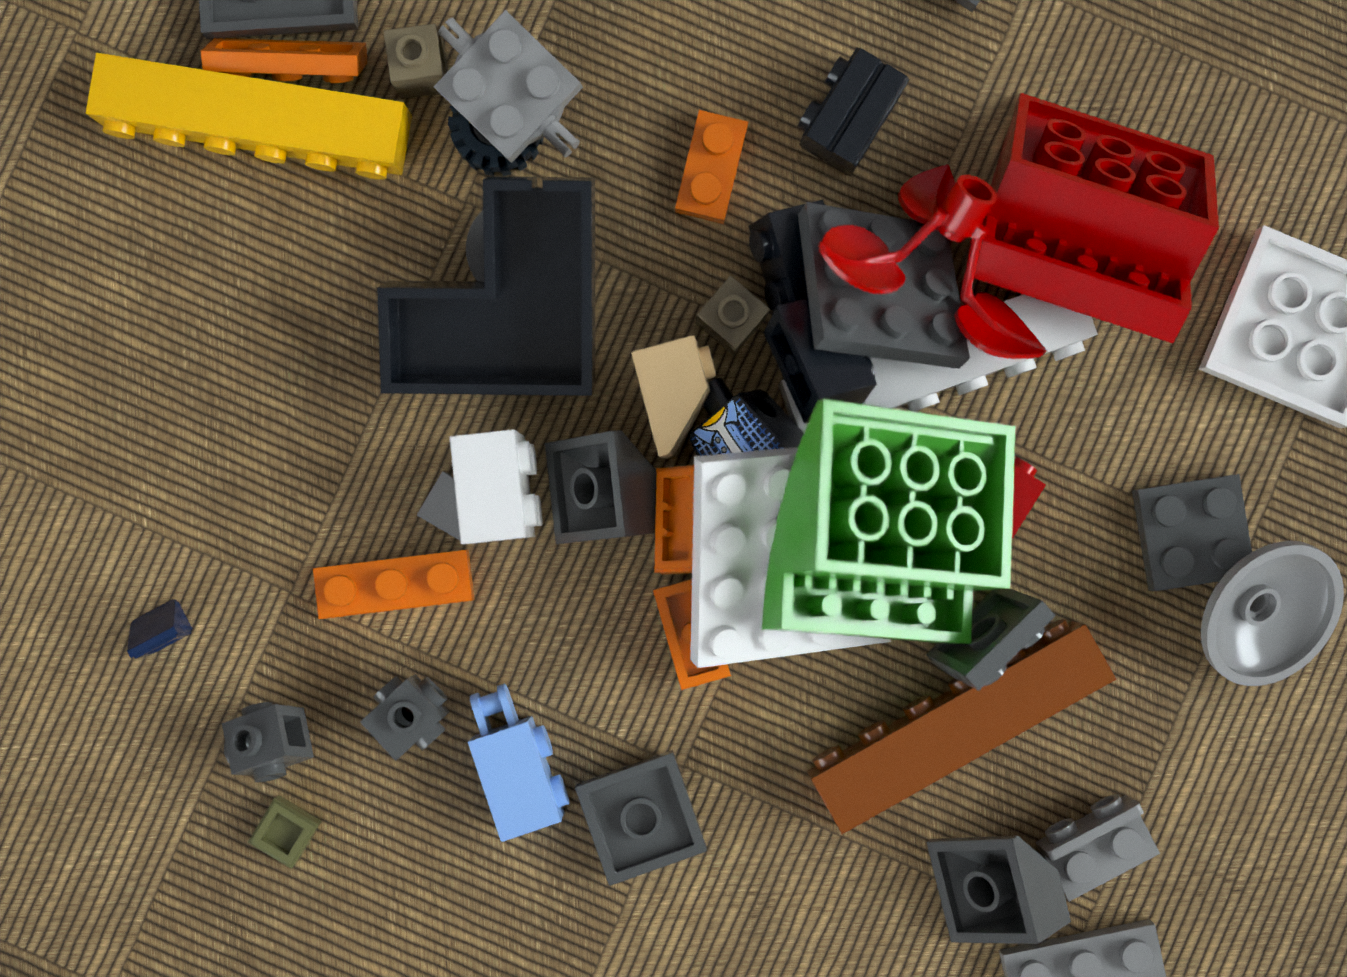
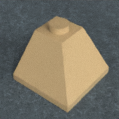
M694 335L631 352L658 456L667 460L678 456L710 393L707 379L717 376L709 346L699 348Z

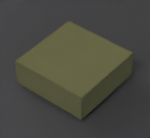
M278 795L271 802L248 843L292 869L298 863L322 821Z

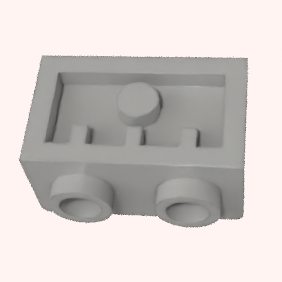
M1118 794L1104 797L1091 806L1092 813L1075 822L1072 818H1068L1051 825L1045 831L1046 837L1035 842L1043 858L1059 871L1065 899L1071 901L1160 854L1141 818L1144 811L1139 802L1126 795L1120 797Z

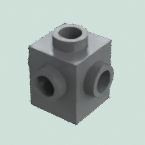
M415 674L402 682L398 676H395L373 696L379 705L360 721L396 761L413 745L416 744L423 751L446 729L439 722L450 711L443 705L447 697L430 678L425 677L421 681ZM405 707L413 712L414 719L407 716Z
M271 702L257 703L241 710V717L222 723L225 738L224 754L230 764L231 775L254 776L255 782H267L287 775L286 767L314 758L303 707L278 705Z

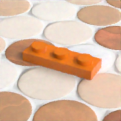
M214 38L200 51L203 70L252 77V73L271 74L272 79L276 81H296L302 79L303 75H322L325 82L345 83L352 81L354 76H359L368 63L365 42Z
M469 549L313 568L318 619L475 600Z

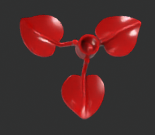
M947 164L919 173L906 181L898 192L900 206L912 219L925 225L898 251L889 252L887 245L877 235L855 225L832 227L818 244L820 253L827 264L844 281L869 293L888 294L901 288L906 280L905 274L896 263L903 261L934 229L938 230L947 239L955 242H961L966 237H971L972 241L960 293V299L965 305L960 306L955 313V320L960 331L979 350L999 358H1038L1047 351L1027 325L1006 303L986 292L977 293L975 296L972 293L982 240L989 231L981 223L997 201L994 189L978 177L961 175L955 182L950 166Z

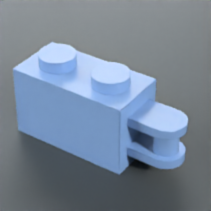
M505 683L497 686V692L482 697L479 693L470 695L471 707L480 733L474 735L468 741V745L500 841L504 842L561 822L565 813L563 806L569 804V797L561 775L552 776L546 757L553 755V750L544 725L536 727L532 716L521 720L518 719L511 695ZM503 711L507 724L492 729L488 716Z

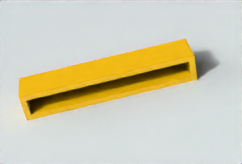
M96 53L85 113L103 126L102 131L104 133L119 138L134 139L135 132L154 135V141L174 147H185L186 140L204 143V149L218 154L235 155L237 148L255 151L254 156L256 158L273 163H285L286 157L305 159L306 166L330 172L336 171L337 165L356 168L355 173L360 176L378 180H385L387 173L403 174L412 115L404 102L103 53Z

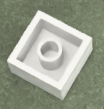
M516 430L450 436L461 544L535 537L534 527L542 526L543 520L540 496L530 493L529 475L537 474L534 444L525 441V436Z

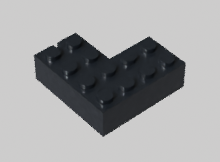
M490 176L482 179L484 281L389 280L377 287L381 394L592 396L595 388V177H547L543 179V188H537V177Z

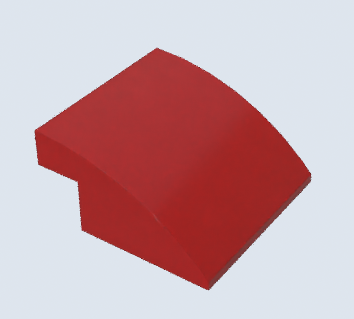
M1020 92L990 185L997 195V201L981 223L989 231L982 240L974 278L1173 344L1192 310L1191 280L1219 230L1214 155Z

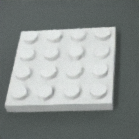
M798 447L694 456L690 660L697 668L891 642V639L762 629L764 593L770 551L776 530L778 512Z

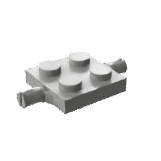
M506 10L484 33L477 35L475 38H472L454 18H449L445 21L459 38L454 37L443 25L440 27L438 35L445 39L459 55L454 65L435 84L434 88L511 163L529 144L543 137L561 152L563 157H568L572 151L558 137L561 136L574 150L579 145L580 140L576 139L559 120L565 106L583 88L582 84Z

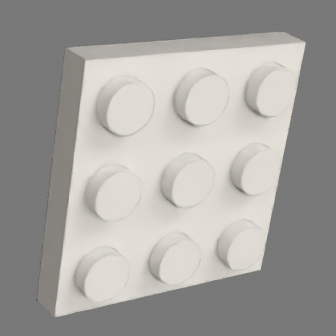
M1265 225L1256 229L1199 370L1337 428H1347V260Z

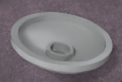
M1299 541L1272 543L1240 559L1219 580L1209 597L1203 614L1201 644L1210 665L1226 679L1245 686L1272 684L1302 669L1325 646L1338 623L1343 606L1344 586L1337 565L1323 551L1313 545Z

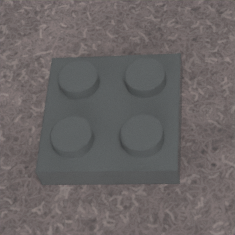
M1239 474L1132 490L1148 591H1160L1218 582L1235 563L1252 552Z
M994 589L972 609L971 644L937 643L926 656L939 670L979 691L983 686L997 681L1006 671V664L1021 649L1032 646L1042 637L1045 631L1044 627L1055 617V614L1043 600L1013 589Z
M673 750L575 785L578 799L609 886L707 852V846Z

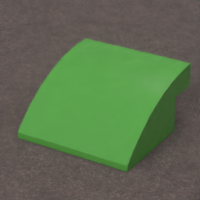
M827 399L819 400L798 446L777 516V525L770 551L765 585L762 629L944 644H971L973 591L1010 589L1016 426Z

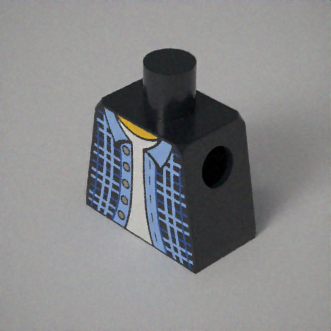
M721 377L708 382L710 393L703 407L710 417L690 434V442L697 456L794 448L799 446L804 435L803 431L767 392L759 389L742 392L733 396Z

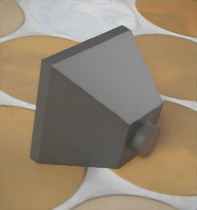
M621 430L545 443L556 544L655 533L656 470Z
M1018 835L931 839L926 842L951 942L1039 944L1071 922L1059 871Z

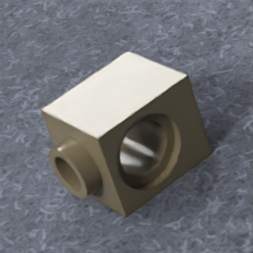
M436 24L383 30L390 82L400 98L407 99L440 94L434 86L448 72L445 43L443 38L438 35L439 30Z
M730 275L698 312L695 324L735 356L765 321L770 309Z

